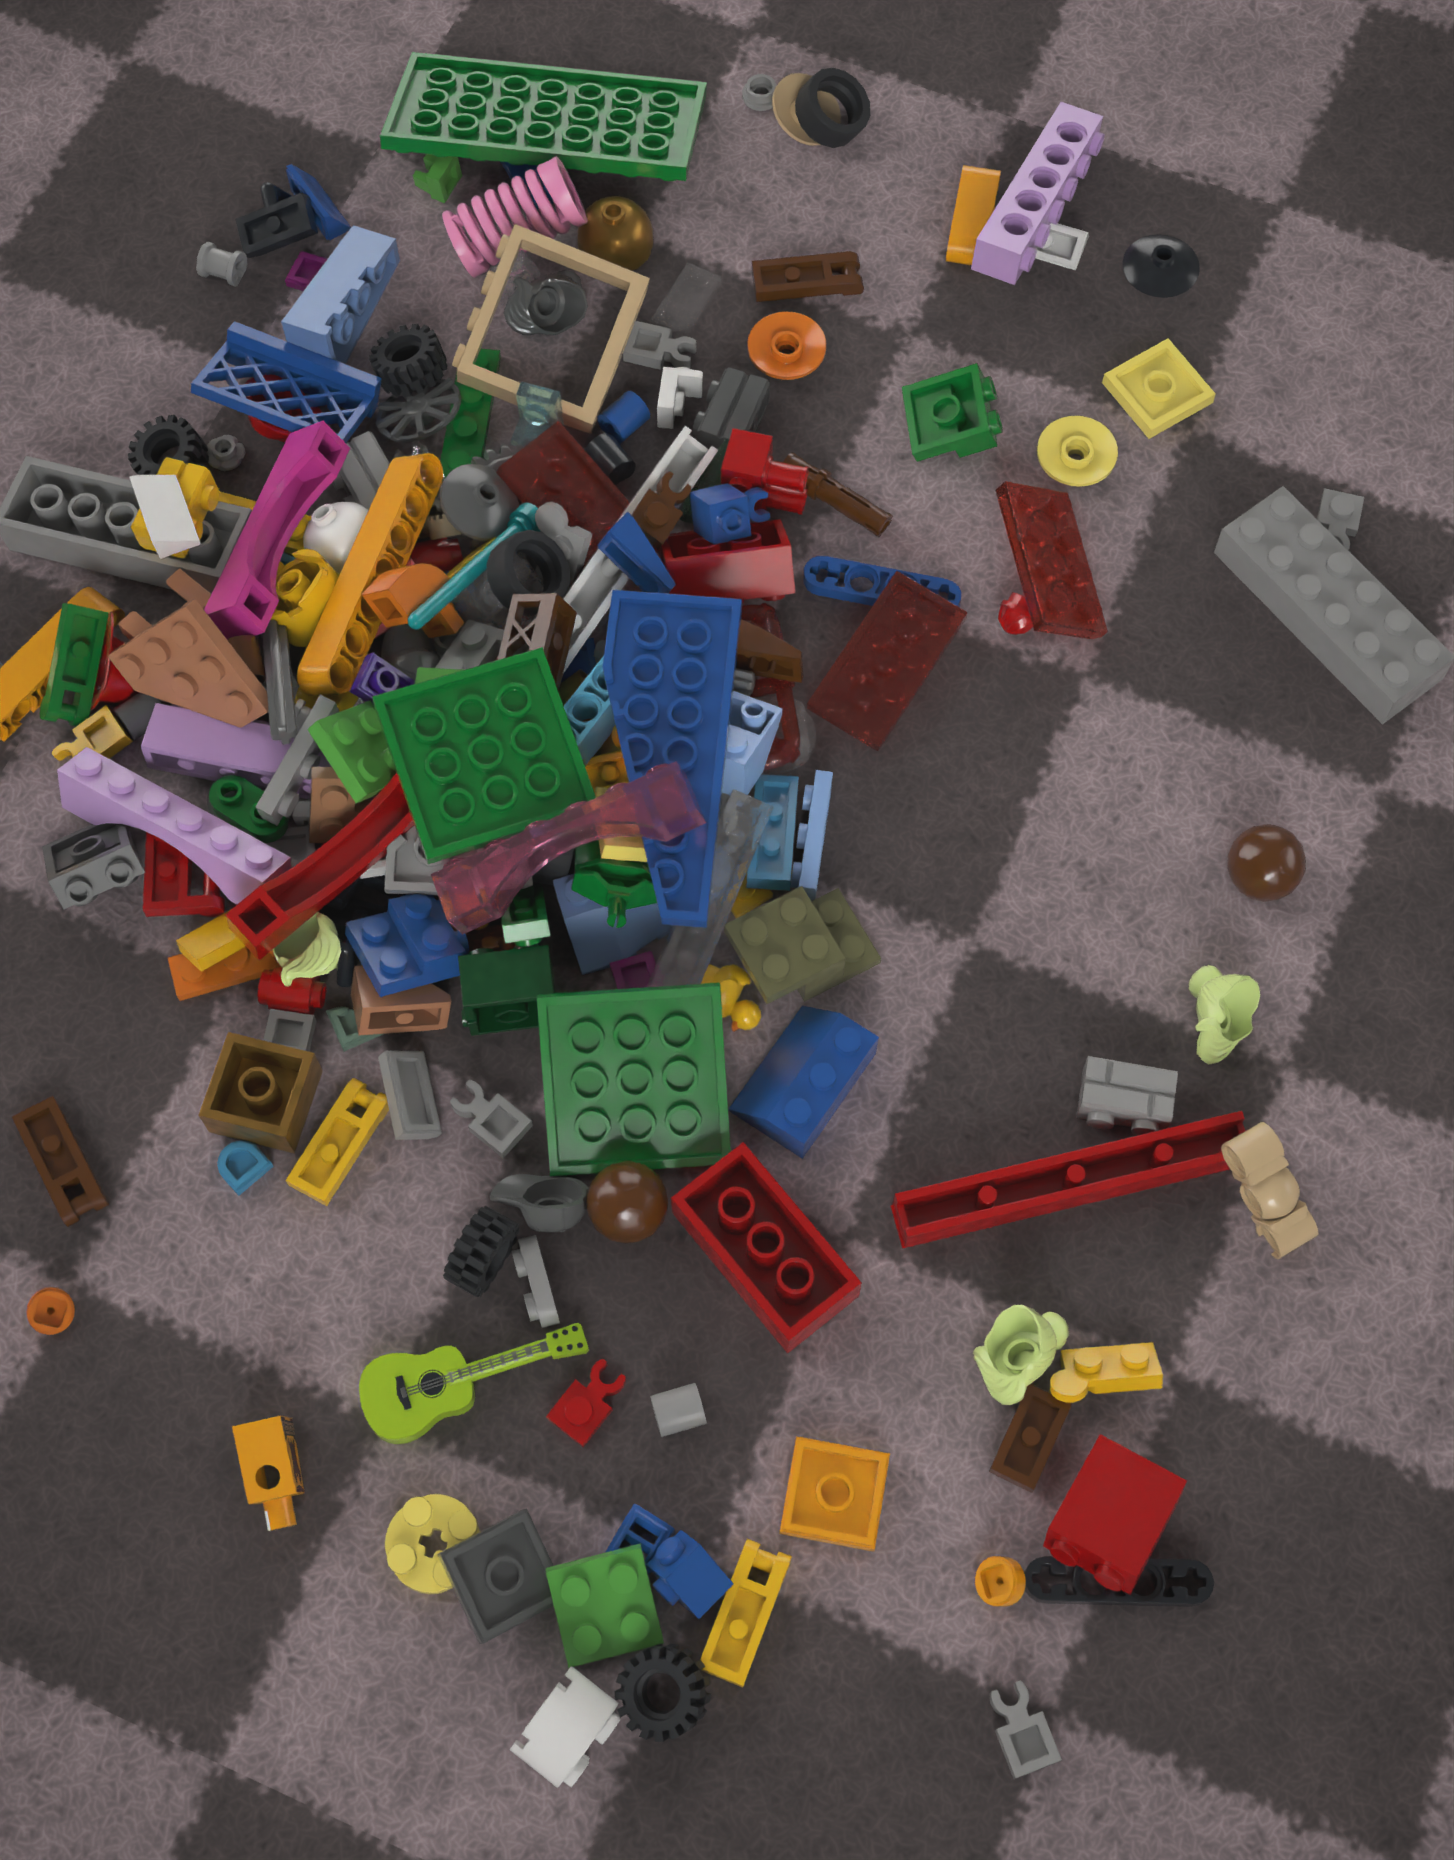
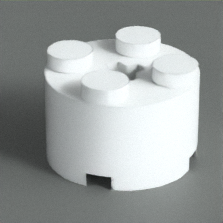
M572 1666L565 1673V1676L572 1681L566 1688L558 1682L525 1727L522 1735L528 1739V1742L523 1745L520 1741L516 1740L510 1748V1751L557 1788L562 1782L566 1783L569 1787L575 1784L589 1764L590 1758L584 1754L594 1739L603 1745L621 1720L619 1719L620 1716L614 1712L619 1703Z

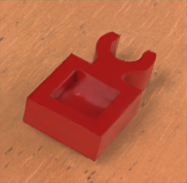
M600 1359L593 1365L590 1373L591 1382L587 1387L575 1379L546 1416L547 1420L583 1448L613 1411L612 1407L603 1400L607 1396L619 1393L624 1388L627 1380L626 1376L621 1373L614 1383H603L600 1380V1374L608 1365L604 1359Z

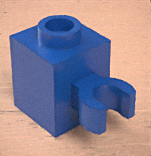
M728 483L690 492L694 532L713 545L752 536L750 519L755 522H764L770 518L768 511L764 509L754 510V505L759 499L768 498V492L762 488L754 487L743 493Z

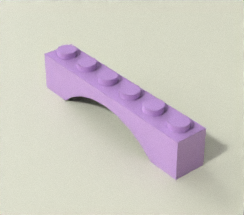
M88 747L57 769L62 808L93 825L105 823L124 824L159 837L198 865L217 884L226 897L235 904L240 903L260 885L291 869V857Z

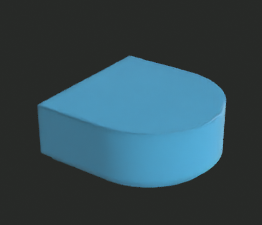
M243 1140L228 1144L221 1151L217 1162L220 1175L238 1196L274 1167L271 1161L255 1144Z

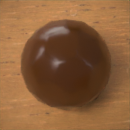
M1265 824L1253 826L1236 838L1228 853L1227 869L1231 881L1239 892L1251 899L1267 902L1279 900L1291 894L1298 887L1306 871V856L1302 844L1292 832L1280 826Z
M631 1161L615 1163L601 1170L591 1182L586 1197L587 1212L595 1229L609 1240L625 1244L639 1242L652 1236L663 1224L668 1209L667 1190L659 1175L646 1165Z

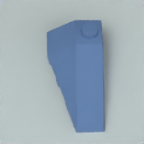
M725 845L716 846L710 905L730 892V888L737 884ZM574 874L553 880L562 915L582 975L610 968L609 963L637 955V951L656 938L660 940L671 932L670 929L675 926L662 924L656 903L627 909L626 924L621 928H616V916L614 927H611L607 923V907L571 890Z

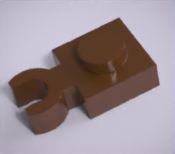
M671 471L667 472L658 482L656 487L657 493L649 488L631 514L650 544L658 550L664 544L683 514L675 506L683 503L691 492L689 484L680 493L673 492L670 489L669 481L674 475Z

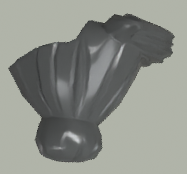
M562 270L557 273L543 275L532 282H528L521 277H515L513 282L517 289L508 299L503 312L506 323L517 333L522 335H558L577 325L585 317L588 304L580 277L573 271Z

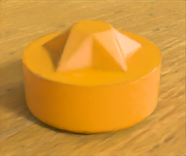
M991 1556L979 1565L975 1575V1586L978 1595L985 1603L992 1606H1011L1017 1603L1024 1593L1026 1585L1025 1574L1021 1565L1016 1560L1004 1556Z

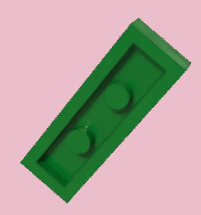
M534 884L524 889L511 890L500 895L505 943L515 942L516 946H530L541 942L542 937L550 936L542 884Z

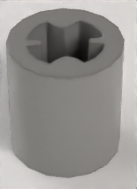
M696 1383L650 1396L661 1437L707 1424Z

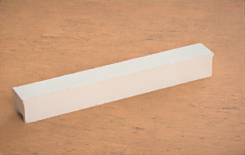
M685 426L617 522L627 512L633 513L649 488L657 493L656 487L658 482L669 471L674 474L669 481V487L673 492L680 493L687 484L692 489L718 450L713 446L709 449L689 435L692 430ZM599 548L563 597L577 612L564 672L609 609L612 590H622L629 580V577Z

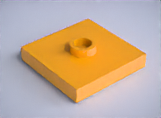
M796 1436L779 1534L874 1552L890 1453Z

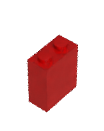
M1100 1434L1052 1520L1043 1547L1050 1550L1051 1555L1062 1564L1071 1567L1077 1565L1092 1573L1095 1580L1105 1588L1113 1591L1122 1590L1131 1595L1180 1501L1187 1480Z

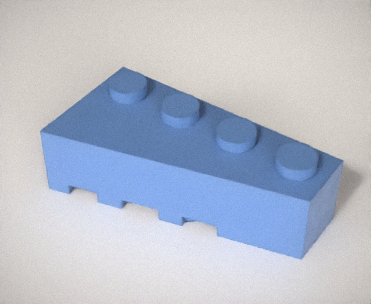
M353 225L281 321L286 341L346 364L400 262L396 238Z

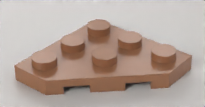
M193 599L133 637L108 655V658L121 675L137 692L240 728L269 712L266 689L196 599Z

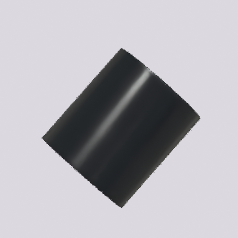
M604 433L595 437L585 448V459L608 487L619 484L632 476L635 471L636 463L611 433Z

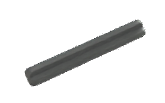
M270 620L265 632L262 633L270 735L273 740H281L284 745L291 742L290 738L297 735L288 632L286 626L278 625L276 620Z

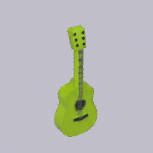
M574 1323L546 1333V1338L468 1364H466L461 1352L453 1346H442L422 1355L407 1353L382 1355L372 1360L361 1374L359 1381L361 1407L368 1424L381 1440L391 1444L409 1443L423 1436L440 1420L450 1416H458L469 1411L475 1401L474 1381L552 1356L553 1359L587 1354L589 1348L581 1324Z

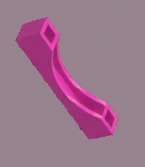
M324 421L289 434L204 608V611L226 639L240 635L256 636L265 632L279 602L276 592V575L284 549L308 509L337 478L347 457L350 447Z

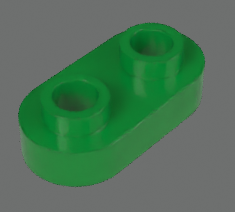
M228 775L218 779L211 786L209 800L213 811L228 824L263 843L277 841L288 829V817L283 816L278 826L266 820L258 819L260 814L256 809V805L264 791L246 779L236 775ZM230 791H237L233 797H224Z

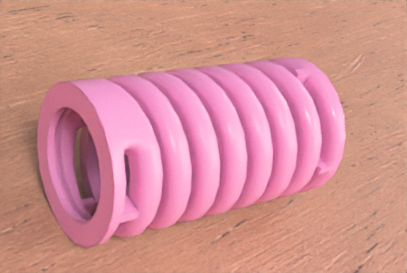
M557 156L537 166V172L553 199L556 211L547 198L536 172L529 169L525 172L524 177L540 213L535 207L527 186L520 176H515L511 180L515 195L510 186L503 182L498 186L500 198L493 189L485 192L486 203L481 196L476 195L472 198L471 205L474 213L466 203L458 204V215H455L450 210L442 213L444 225L452 245L462 264L472 277L475 278L487 272L490 265L496 267L499 265L501 259L495 257L498 245L503 234L510 236L513 229L503 204L513 225L517 224L552 239L556 237L557 232L566 234L570 230L571 224L580 227L588 222L578 192L566 168ZM516 197H517V199H518V201H519V203H520L522 209H523L524 212H525V215H526L527 220L525 219V217L523 216V214H522V212H521V209H520V206H519V204H518V202H517V200H516ZM495 222L497 223V225H498V227H499V229H500L501 235H500V233H499L498 230H497V227H496V225H495ZM464 228L466 229L468 235L470 236V238H471V240H472L473 242H471V241L469 240V238H468V236H467V234H466ZM520 248V251H519V253H521V254H524V253H527V252H528V251L523 250V249H521V248Z

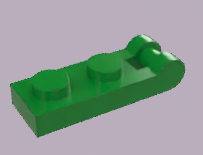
M69 603L62 604L46 693L40 705V719L50 722H56L57 719L67 720L70 726L76 727L89 718L109 615L108 612ZM64 690L75 692L72 704L62 702Z

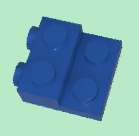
M409 894L389 899L387 912L346 922L345 935L379 997L460 976L458 956L468 955L469 944L464 931L461 929L454 931L450 925L451 914L447 902L444 899L436 900L433 895Z

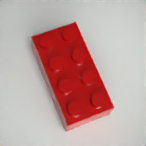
M744 1142L671 1197L673 1215L787 1354L859 1297L862 1282Z

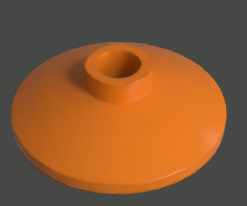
M777 312L762 318L754 325L748 337V354L752 363L762 373L781 380L798 379L809 375L820 366L826 353V338L821 327L808 316L796 312ZM784 349H789L793 351V353L784 354L780 351Z

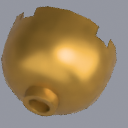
M612 196L595 201L585 210L588 222L578 227L577 230L579 250L631 271L638 269L648 260L653 248V228L646 212L638 204L621 196Z

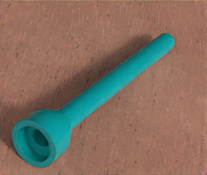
M523 503L510 514L508 528L412 612L408 617V625L416 630L422 628L487 569L490 553L500 542L515 533L526 530L541 532L535 521V513L538 508L531 503Z

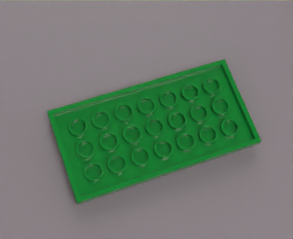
M412 52L380 134L381 149L395 150L398 153L432 154L436 157L470 158L474 161L508 162L512 165H539L557 156L566 169L584 170L588 173L622 174L626 177L660 178L664 181H686L706 99L707 82Z

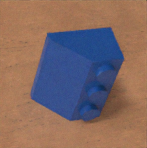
M802 1005L731 1104L728 1111L803 1159L876 1055L879 1037L842 1013Z

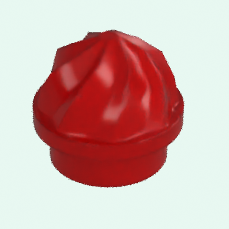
M1012 592L1009 599L1003 600L1000 604L998 620L1004 631L1008 634H1025L1033 626H1036L1039 621L1036 616L1041 608L1030 599L1018 593Z

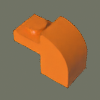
M414 564L383 572L371 583L362 596L386 628L408 624L409 615L450 579L442 570L431 564ZM451 601L426 623L422 630L429 638L456 634L465 622L457 613Z

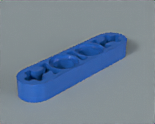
M829 556L813 557L804 567L803 583L808 591L818 596L938 619H947L954 616L961 604V590L959 586L953 581L944 578ZM820 569L827 570L828 577L824 579V582L816 581V575ZM840 572L845 573L843 587L838 586ZM865 577L873 583V587L869 591L859 592L854 590L850 583L855 578ZM897 585H906L912 589L914 594L906 600H900L891 594V589ZM921 587L926 588L924 603L918 602L920 599ZM940 592L948 594V600L945 605L937 604Z

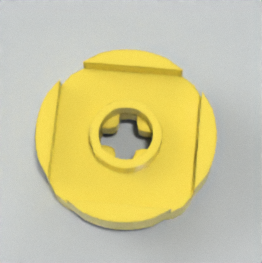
M430 1494L409 1499L391 1520L385 1537L388 1566L404 1585L424 1594H439L453 1587L437 1555L442 1551L437 1550L434 1557L425 1556L426 1547L420 1544L423 1536L431 1537L434 1530L441 1531V1540L447 1543L446 1549L480 1532L476 1518L462 1502L441 1494Z

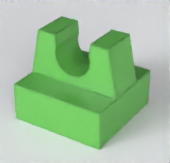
M426 154L423 160L426 169L429 171L425 173L416 170L414 172L415 186L429 193L432 199L445 203L462 177L458 157H436L432 154Z

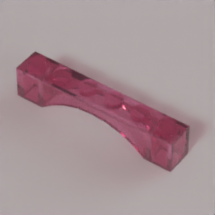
M677 761L671 764L654 766L647 771L645 776L632 782L615 784L608 788L605 794L593 800L574 803L567 807L564 813L547 821H535L526 826L523 832L508 839L494 840L488 843L482 851L467 858L461 857L450 860L443 866V869L432 873L431 876L447 921L463 935L502 917L515 895L535 873L548 862L572 848L595 840L619 836L646 837L666 842L705 824L706 821L688 777Z

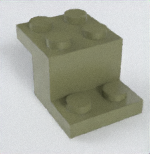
M801 886L724 924V932L766 1004L796 989L805 1002L881 963L880 955L839 888L811 901Z

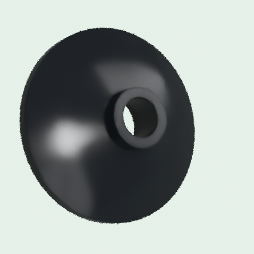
M1156 234L1142 237L1128 247L1123 257V271L1127 280L1140 292L1153 297H1174L1188 291L1197 281L1200 272L1199 260L1193 249L1182 240L1169 235ZM1158 257H1165L1168 260H1161Z

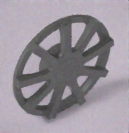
M434 378L436 385L433 387L436 388L427 394L429 386L425 385L422 387L424 392L416 396L404 397L407 400L406 402H394L399 397L393 395L385 402H380L375 422L380 433L387 439L395 442H413L427 438L442 430L454 419L461 405V393L453 380L450 378L441 380ZM446 390H449L453 393L450 395L436 398ZM444 404H454L449 414L437 410L435 407ZM388 411H398L386 417ZM435 418L441 420L439 424L425 431L424 426L431 423ZM402 419L391 433L386 429L391 423ZM408 424L411 427L417 428V434L402 436Z

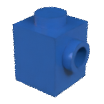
M682 1530L675 1536L662 1542L657 1548L655 1556L646 1564L658 1578L652 1584L657 1592L671 1606H674L678 1601L698 1619L733 1585V1582L706 1550Z

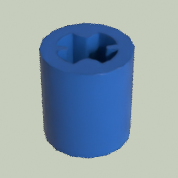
M626 391L597 416V421L605 433H611L621 444L650 419V411L645 402L636 393Z

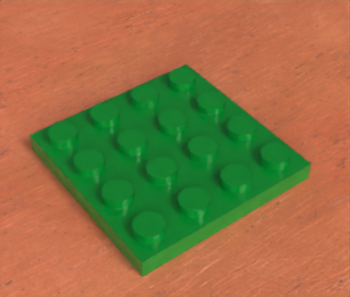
M543 647L372 696L373 704L427 864L599 812V804Z
M720 983L537 995L550 1176L600 1173L601 1170L612 1164L625 1161L644 1164L650 1169L714 1165L731 1152Z

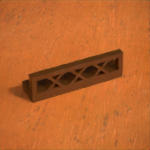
M557 593L513 594L497 660L513 656L525 643L528 644L529 651L543 647L559 692L577 612ZM539 607L537 617L523 628L521 620L524 608Z

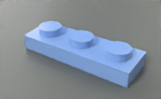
M816 770L814 785H805L802 810L810 811L808 824H799L796 846L797 849H804L802 863L794 862L791 877V888L802 886L811 901L816 899L833 772Z

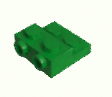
M978 363L902 387L911 450L917 462L954 450L959 458L998 446L996 435L1003 433V427L998 411L996 409L991 410L990 401L997 399V393L992 377H984Z

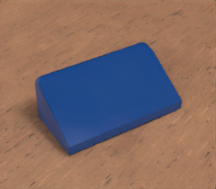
M293 164L286 166L292 193L297 195L303 192L310 197L316 226L327 240H332L349 231L351 226L318 181Z

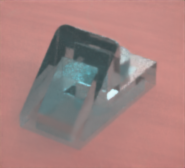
M521 382L516 393L519 420L510 444L515 447L518 444H522L525 449L530 451L535 447L540 449V453L549 454L561 446L565 437L560 391Z

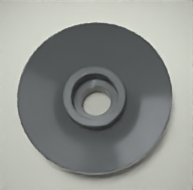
M479 464L461 465L453 469L441 485L440 503L446 518L459 532L472 539L490 541L494 537L497 538L508 528L510 514L519 507L517 495L511 484L500 473L487 466Z

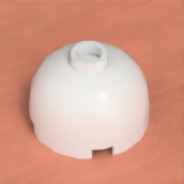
M337 502L320 506L313 512L304 532V549L317 551L340 575L368 513V509L355 502Z

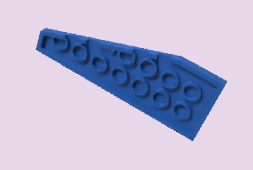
M612 590L602 667L661 922L664 925L707 928L741 623L742 599Z

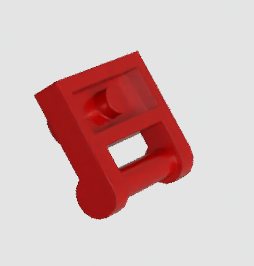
M146 832L143 912L146 917L198 914L205 917H218L222 915L225 911V899L221 897V889L204 872L203 895L191 896L192 861L164 840Z

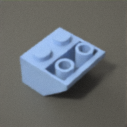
M733 691L722 793L745 800L763 773L782 717L783 708Z

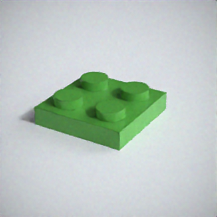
M371 701L319 719L307 729L355 803L379 794L397 773L375 707Z
M641 1543L546 1568V1576L569 1668L664 1643Z

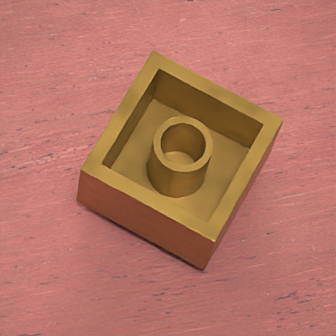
M228 1032L198 1116L210 1133L249 1141L254 1144L295 1154L323 1070L315 1053Z

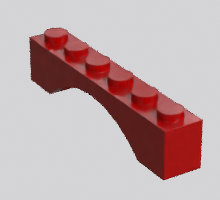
M397 773L379 794L329 841L291 869L260 885L225 914L229 929L259 961L387 854V846L400 834L403 836L414 826Z

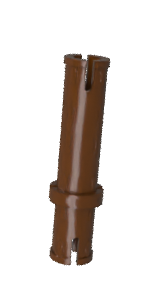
M794 452L788 454L784 459L783 463L809 467L805 489L808 490L807 496L811 499L816 500L818 498L849 519L865 527L878 538L890 525L893 518L892 514L877 507L863 496L839 483L831 477L832 473L827 469H818Z

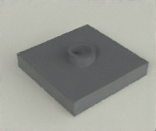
M527 1508L437 1554L479 1644L488 1642L554 1606L546 1576V1568L554 1565Z

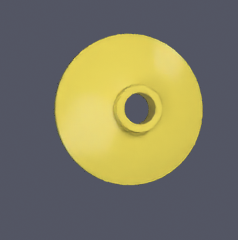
M1067 416L1053 421L1043 430L1038 440L1037 457L1043 470L1054 480L1070 486H1089L1102 481L1112 472L1118 457V446L1113 434L1102 423L1089 417ZM1071 454H1078L1083 459L1075 460L1069 456Z

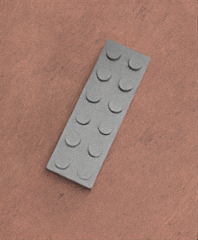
M26 456L0 507V536L11 551L167 589L171 588L167 586L166 580L180 568L212 594L252 510L218 501L216 508L213 511L208 510L202 522L201 545L190 548L184 559L171 555L160 559L157 552L144 549L139 545L131 529V525L140 507L130 480Z
M1284 486L1222 528L1214 553L1382 725L1444 679L1454 661V655Z

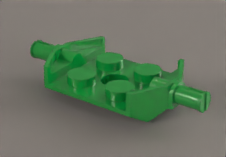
M595 814L576 819L575 870L571 890L607 907L608 925L614 927L617 916L616 928H621L627 921V909L657 903L648 862L618 861L601 858Z

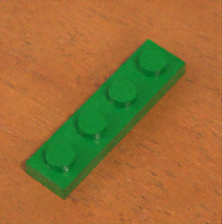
M481 348L474 365L498 374L501 360L500 350ZM457 372L454 384L461 393V405L454 419L446 427L440 460L443 468V481L453 469L461 465L471 464L473 457L484 458L494 400L492 395L457 382ZM451 404V405H450V411H449V413L451 412V410H452L454 404Z

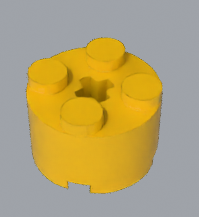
M302 549L292 553L296 559L286 565L280 561L276 575V592L279 602L271 620H276L278 625L287 627L288 642L296 647L308 646L339 577V574L317 551L312 549Z

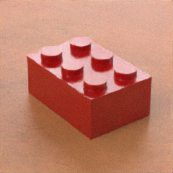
M781 519L750 523L752 536L715 545L694 531L669 534L664 544L660 547L662 563L676 584L668 594L742 599V604L744 600L761 598L764 601H778L785 598L786 594H794L795 582L791 544Z

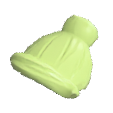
M319 912L314 914L273 949L277 962L283 968L280 975L281 981L285 986H291L293 979L298 977L313 978L328 974L337 967L342 952L333 921Z
M1208 965L1201 967L1192 975L1189 981V991L1197 998L1196 1012L1199 1023L1195 1028L1197 1031H1201L1197 1040V1055L1205 1063L1214 1064L1226 1058L1238 1042L1252 1032V1015L1259 1004L1260 990L1258 983L1250 976L1239 974L1223 976L1215 966Z
M1013 1305L999 1314L991 1331L985 1338L984 1346L976 1347L973 1351L974 1360L980 1369L988 1391L994 1399L1002 1405L1018 1404L1024 1398L1027 1386L1042 1376L1052 1364L1056 1350L1062 1349L1067 1342L1069 1330L1063 1317L1050 1311L1040 1315L1034 1309L1025 1305Z

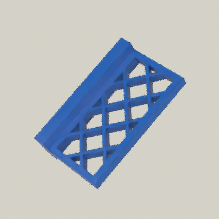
M234 321L227 329V341L192 381L191 393L291 432L320 421H324L327 425L337 423L341 429L337 435L347 443L364 418H372L377 409L382 378ZM227 363L232 364L235 367H229ZM272 374L281 377L283 380L266 382L263 375ZM253 377L256 383L239 385L236 379ZM226 380L229 386L218 388L208 383ZM300 390H302L304 393H307V394H309V395L303 396V394L301 393ZM290 391L293 397L276 399L273 393ZM263 395L266 401L254 402L246 399V397ZM327 405L330 412L314 414L310 407ZM338 406L346 408L347 410H340ZM300 409L303 416L293 417L285 414L283 411Z

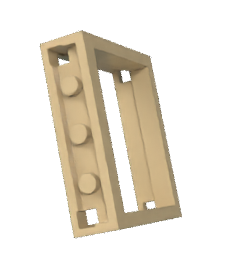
M514 224L510 236L503 234L498 245L495 257L501 260L496 272L489 270L484 280L481 294L486 295L483 305L481 309L474 307L469 318L467 330L472 333L467 345L460 343L454 356L452 366L457 367V382L591 434L647 293L650 278ZM520 248L627 291L583 407L474 365Z

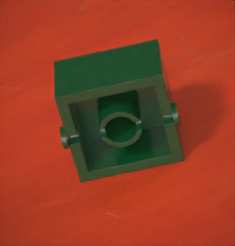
M548 945L515 946L512 950L503 951L479 948L470 951L468 955L458 956L463 1010H461L463 1027H469L471 1036L539 1028L537 995L555 993Z

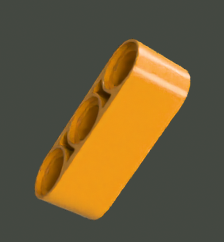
M963 165L949 235L946 262L972 265L977 237L995 209L1001 175L1000 170Z

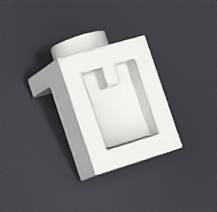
M663 367L657 405V427L673 429L675 416H683L685 396L702 398V371L692 370L687 367Z

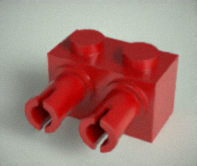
M733 428L721 467V484L728 483L743 493L754 487L762 488L768 492V498L759 499L755 503V511L758 509L767 510L770 507L803 515L808 490L805 487L809 467L773 461V436Z

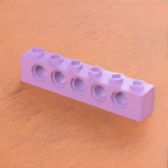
M1064 102L1059 103L977 237L971 270L1013 285L1016 284L1023 271H1030L1036 257V248H1043L1046 244L1051 229L1050 224L1057 225L1064 209V201L1070 202L1074 196L1078 177L1084 179L1091 163V155L1097 156L1100 152L1105 134L1100 132L1103 116Z

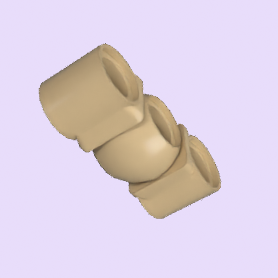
M1260 1122L1221 1146L1224 1160L1232 1171L1234 1179L1242 1182L1240 1193L1244 1203L1253 1213L1251 1218L1256 1224V1232L1258 1236L1264 1235L1275 1251L1271 1253L1275 1259L1284 1257L1318 1236L1316 1222L1308 1211L1306 1203L1298 1200L1300 1188L1295 1177L1287 1168L1289 1163L1284 1157L1282 1143L1269 1125Z

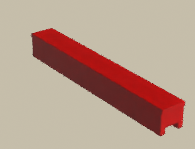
M1243 1112L1229 1113L896 1193L893 1205H890L902 1249L1230 1170L1224 1160L1221 1146L1245 1132Z

